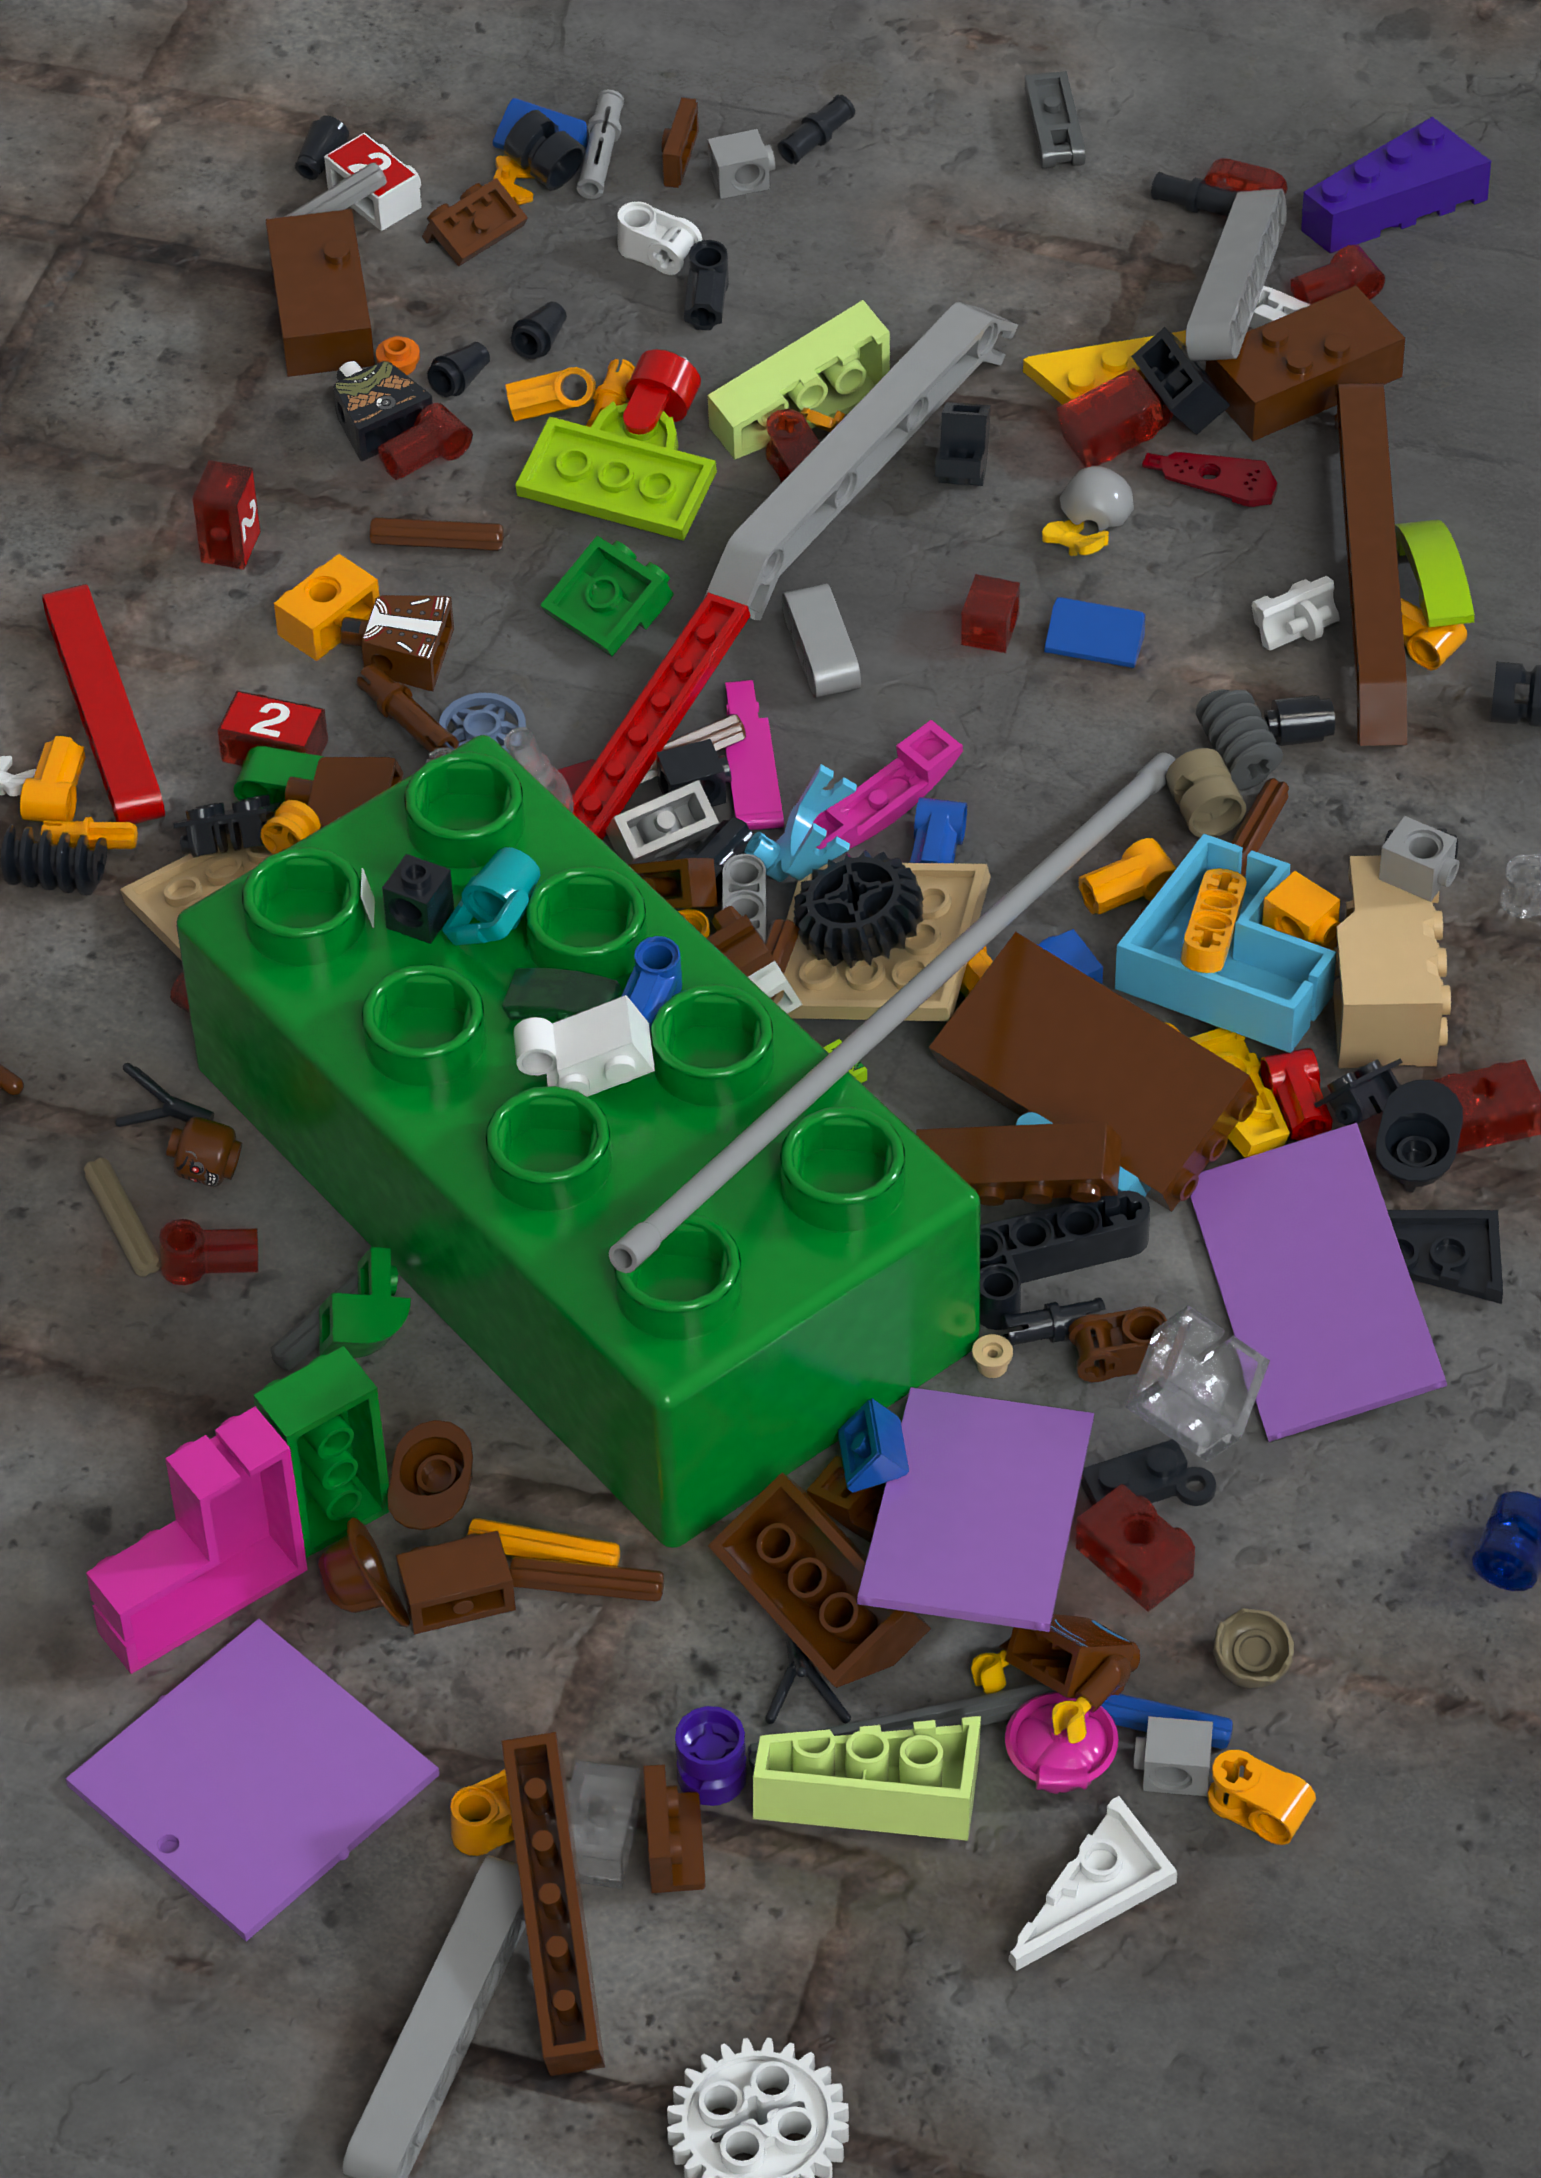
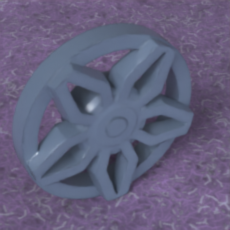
M474 693L463 696L448 705L439 719V724L446 730L450 721L457 729L452 735L458 741L466 739L460 742L459 746L476 736L487 735L498 744L503 745L501 747L512 755L525 741L526 720L523 711L514 701L499 694ZM487 705L480 710L467 709L473 706ZM506 711L516 719L518 725L504 721ZM445 742V744H446L451 750H454V748H453L452 746H450L447 742Z

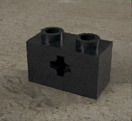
M1164 327L1131 356L1167 408L1196 435L1230 406L1199 361H1190L1187 347L1167 328Z

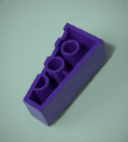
M1431 117L1304 191L1301 231L1327 252L1333 253L1380 237V231L1388 227L1404 229L1416 225L1418 217L1436 212L1439 216L1454 212L1456 204L1471 200L1474 205L1487 201L1491 160L1434 117Z

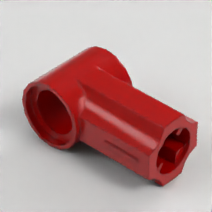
M1305 1048L1292 1051L1291 1053L1285 1052L1262 1057L1260 1070L1263 1085L1272 1090L1290 1132L1291 1139L1300 1141L1332 1131L1333 1120L1327 1105L1324 1104L1318 1108L1314 1105L1324 1097L1320 1089L1318 1062L1313 1050Z

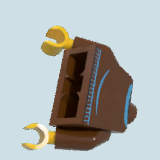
M1053 1614L1049 1632L1013 1627L1011 1637L999 1646L1001 1651L998 1654L983 1653L977 1655L972 1661L971 1670L975 1685H982L986 1694L999 1692L1006 1686L1003 1668L1011 1664L1064 1697L1076 1698V1701L1060 1702L1052 1710L1054 1735H1059L1062 1730L1067 1728L1068 1741L1075 1744L1086 1737L1087 1731L1084 1715L1088 1711L1095 1712L1110 1695H1119L1124 1690L1131 1672H1134L1140 1663V1650L1134 1642L1127 1640L1093 1619Z

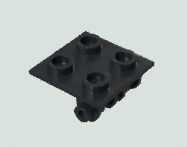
M269 794L244 798L241 801L232 803V810L225 811L223 802L195 807L196 809L187 810V819L173 824L174 828L186 827L187 835L180 836L181 850L184 855L192 854L194 858L218 853L217 845L221 853L227 852L228 841L225 824L227 823L231 843L235 851L241 850L242 841L244 848L265 846L261 839V829L267 823L265 813L279 808L284 801L271 803Z

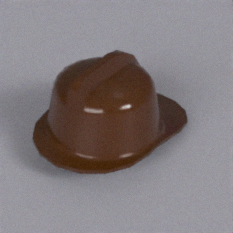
M433 1420L417 1425L408 1431L398 1443L393 1458L388 1490V1509L396 1522L409 1529L426 1530L439 1527L451 1520L461 1510L473 1480L472 1443L463 1429L452 1422Z
M351 1518L347 1522L348 1534L331 1545L319 1558L318 1565L326 1593L330 1600L342 1610L357 1613L385 1607L399 1624L406 1628L409 1627L410 1620L388 1578L385 1565L374 1539L359 1519Z

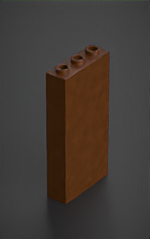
M1017 932L1013 934L929 1046L941 1067L1020 1117L1025 1113L1034 1112L1053 1124L1108 1122L1122 1139L1120 1166L1138 1177L1147 1197L1171 1212L1180 1200L1185 1201L1193 1194L1199 1181L1198 1176L1209 1161L1213 1162L1221 1156L1226 1148L1228 1135L1238 1122H1244L1252 1114L1257 1103V1096L1259 1095L1250 1075Z

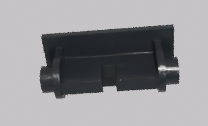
M1401 1058L1385 1066H1382L1379 1059L1354 1073L1351 1071L1327 1085L1331 1094L1314 1104L1315 1107L1318 1108L1329 1102L1335 1112L1336 1119L1345 1126L1354 1123L1360 1124L1372 1116L1383 1112L1389 1096L1401 1086L1391 1070L1403 1063Z

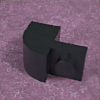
M946 402L941 417L940 449L935 459V477H938V483L983 486L988 457L991 405Z

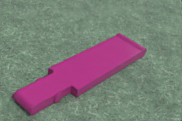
M753 680L725 682L728 703L726 704L727 716L737 714L746 731V738L725 748L732 778L730 787L734 815L736 818L747 823L751 831L783 828L784 817L768 717H758L760 712L759 702H756Z

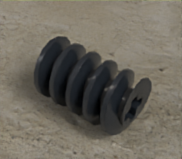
M10 825L1 848L2 874L4 880L9 885H18L23 881L26 887L34 888L41 883L45 890H54L59 885V888L64 893H72L77 888L78 892L85 896L91 895L101 882L107 860V841L104 837L98 839L93 850L89 849L88 836L83 834L80 835L76 847L71 846L69 832H62L58 843L53 844L52 832L48 829L43 831L39 842L34 839L32 827H25L21 839H16L15 826Z

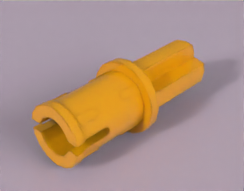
M85 817L83 821L44 820V825L41 827V835L45 829L51 830L53 844L58 843L62 832H69L72 847H76L80 835H87L89 849L93 850L100 837L106 838L107 849H133L136 847L138 840L137 826L131 822H94L92 817Z

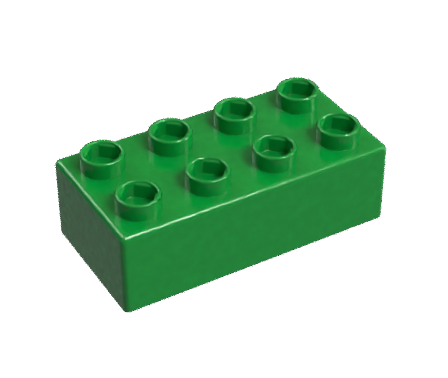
M487 735L476 736L446 755L427 762L414 774L284 851L267 857L252 870L184 909L178 915L176 926L197 1064L200 1071L372 1247L391 1248V1265L397 1267L398 1274L664 1546L677 1548L684 1545L760 1494L782 1472L787 1476L839 1441L838 1430L871 1398L885 1408H888L909 1394L910 1387L918 1388L972 1352L974 1343L979 1339L980 1197L972 1186L849 1071L660 1243L659 1248L633 1272L624 1273L612 1265L609 1259V1250L636 1224L645 1221L829 1053L493 738ZM503 847H510L524 852L536 862L540 869L541 876L529 898L524 917L518 926L501 940L470 945H454L444 934L442 927L433 942L429 944L386 928L382 887L405 854L451 870L454 909L461 901V894L471 877L476 876L493 855ZM362 868L375 899L374 928L361 898ZM473 916L469 924L482 923ZM662 936L673 940L678 945L681 955L682 989L681 992L673 995L658 1009L651 1026V1044L655 1071L586 1097L575 1090L558 1086L548 1087L547 1074L528 1075L518 1069L514 1044V1028L519 1022L536 1017L547 1019L553 1024L620 998L634 969L635 949L640 942L649 937Z

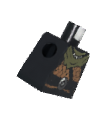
M350 361L339 368L337 372L338 381L333 386L336 415L361 462L435 429L432 396L391 362L382 361L363 370L357 362Z

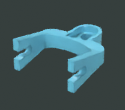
M820 764L800 800L793 807L787 820L785 833L775 842L766 837L765 834L757 832L749 840L744 852L760 858L765 865L766 875L778 882L784 881L789 875L798 881L803 880L812 873V869H819L828 863V859L832 861L849 851L850 843L838 836L828 842L825 848L817 849L816 846H820V843L826 837L827 830L813 822L821 812L854 793L857 787L855 783L843 777L838 783L834 784L831 790H824L823 788L827 787V784L833 779L834 771Z

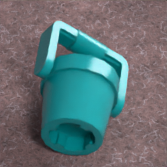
M510 847L499 849L476 876L471 877L461 894V901L443 927V932L454 945H470L498 941L505 938L512 929L518 926L524 917L529 898L541 876L536 862L520 850ZM473 916H474L477 920H479L480 922H482V923L469 924L470 921H471V919L473 918Z

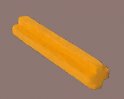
M481 1518L472 1519L467 1535L475 1533L485 1534L498 1530L505 1554L512 1556L618 1566L620 1560V1546L617 1543Z

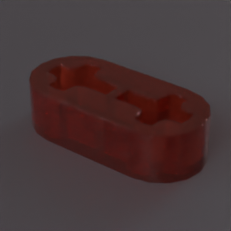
M1221 158L1215 160L1204 178L1207 185L1231 191L1282 189L1286 195L1288 190L1286 180L1278 172L1232 159Z

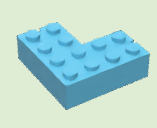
M1203 834L1117 944L1115 989L1291 1053L1310 1028V1021L1316 1020L1333 996L1337 952L1262 925L1264 898L1290 875L1291 864L1251 850L1247 855V884L1239 918L1235 922V931L1224 967L1221 971L1215 973H1202L1185 967L1180 960L1183 940L1205 872L1221 868L1241 874L1243 847Z

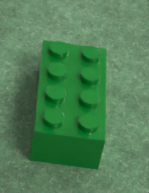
M344 1346L327 1355L316 1357L307 1366L283 1379L270 1382L261 1391L253 1395L256 1408L290 1447L306 1558L348 1534L347 1522L351 1518L359 1519L365 1526L390 1512L388 1509L389 1478L378 1390Z

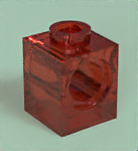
M975 574L961 613V645L1002 653L1007 652L1020 615V582Z

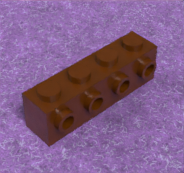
M1108 1122L916 1129V1135L976 1190L980 1197L981 1205L999 1206L1003 1205L1005 1200L1023 1199L1032 1204H1048L1052 1202L1053 1198L1068 1197L1078 1202L1092 1203L1099 1201L1101 1196H1118L1122 1139Z

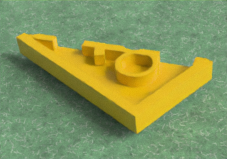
M1186 330L1173 332L1172 334L1186 346ZM1154 336L1028 356L1023 359V373L1079 418L1146 378L1131 356Z

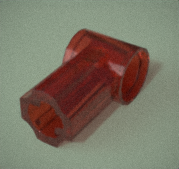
M1353 244L1340 249L1333 256L1330 264L1291 278V291L1294 298L1312 305L1357 286L1371 300L1380 293L1386 280L1385 275L1359 245Z
M433 403L421 411L413 427L378 446L379 458L383 462L387 473L397 480L440 456L445 460L459 458L470 447L473 433L447 407L441 403Z
M177 1219L165 1224L160 1230L161 1272L167 1281L175 1285L193 1284L200 1280L204 1274L250 1273L259 1271L258 1228L203 1230L198 1223L192 1220Z

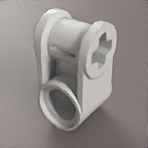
M640 201L630 202L623 205L618 211L617 245L620 254L627 259L636 260L656 268L664 274H677L683 268L684 258L688 255L690 248L695 243L702 241L700 231L692 222L653 208L647 203Z

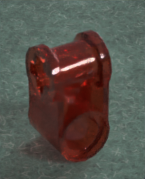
M777 410L767 419L766 430L770 441L766 446V458L782 483L820 442L806 422L805 417L795 410Z

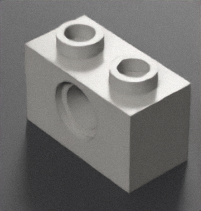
M699 780L614 816L605 831L616 854L626 864L652 862L707 838L714 831L719 821Z

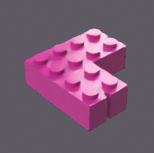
M256 1406L239 1416H233L225 1420L215 1429V1437L209 1439L207 1435H204L194 1442H187L181 1445L172 1455L166 1457L176 1520L161 1529L148 1532L136 1544L117 1555L102 1559L93 1569L86 1572L91 1600L94 1602L92 1606L97 1631L130 1674H133L308 1570L290 1447Z

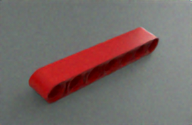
M83 584L42 594L48 626L116 822H131L135 825L165 817L160 788L88 585Z

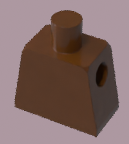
M322 757L318 761L314 780L290 777L288 779L285 789V801L297 800L313 809L319 818L321 829L402 781L403 771L397 760L391 757Z

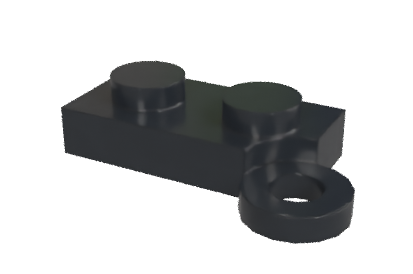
M1176 1438L1085 1467L1081 1478V1485L1099 1520L1173 1496H1177L1181 1502L1187 1505L1201 1506L1210 1502L1216 1492V1480L1210 1471L1196 1466L1187 1468L1188 1461ZM1191 1481H1199L1203 1483L1205 1488L1194 1492L1189 1490L1186 1485Z

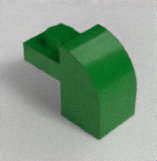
M370 1247L358 1261V1294L331 1293L319 1307L320 1356L327 1355L342 1346L348 1350L353 1358L371 1355L380 1350L404 1324L410 1311L411 1298L391 1297L395 1295L398 1285L397 1267L391 1265V1248Z

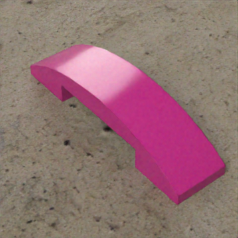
M932 720L928 721L896 745L898 758L857 787L854 793L821 812L815 818L813 823L827 830L826 837L822 840L820 846H816V848H825L828 842L838 836L850 843V849L870 839L897 821L918 803L919 797H924L944 777L962 754L963 745Z

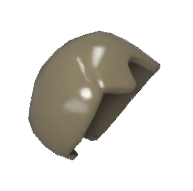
M1242 1608L1219 1623L1215 1633L1213 1656L1219 1671L1234 1685L1246 1689H1258L1272 1685L1284 1676L1292 1665L1294 1655L1293 1638L1286 1623L1271 1612Z

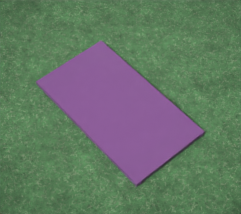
M1357 1123L1200 1173L1197 1187L1190 1197L1269 1442L1447 1386Z
M910 1387L901 1423L909 1472L901 1478L886 1482L858 1592L857 1604L1049 1632L1092 1431L1094 1413Z

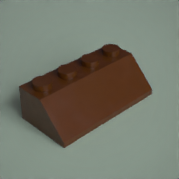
M783 1472L708 1545L836 1688L894 1666L932 1629L918 1613L857 1604L858 1592L867 1561L866 1556L811 1496Z

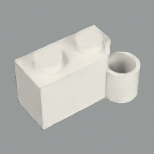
M627 995L553 1024L547 1019L532 1017L519 1022L514 1028V1044L518 1069L528 1075L547 1074L548 1087L558 1086L571 1089L588 1097L655 1071L649 1023Z

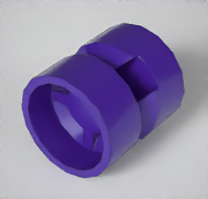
M713 1706L694 1709L682 1717L676 1727L675 1734L677 1780L683 1793L697 1792L700 1796L701 1805L717 1806L730 1802L741 1793L746 1785L745 1731L741 1720L731 1711Z

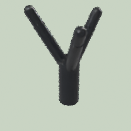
M130 1063L123 1065V1070L164 1103V1106L119 1117L115 1120L116 1126L123 1127L169 1116L187 1122L194 1116L213 1121V1111L171 1096L138 1067Z
M785 1633L789 1665L772 1700L765 1721L768 1724H773L776 1721L796 1675L799 1677L806 1675L843 1723H849L851 1715L811 1664L810 1659Z

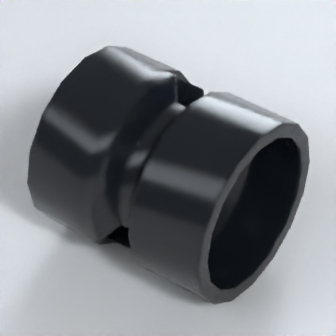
M539 110L528 112L516 122L510 130L503 147L504 153L523 169L530 167V174L549 190H557L564 186L578 171L585 156V147L565 131H559L558 125Z
M1497 661L1491 722L1517 724L1521 718H1527L1530 726L1541 727V665H1536L1532 671H1526L1522 663ZM1516 684L1530 685L1528 705L1514 703Z

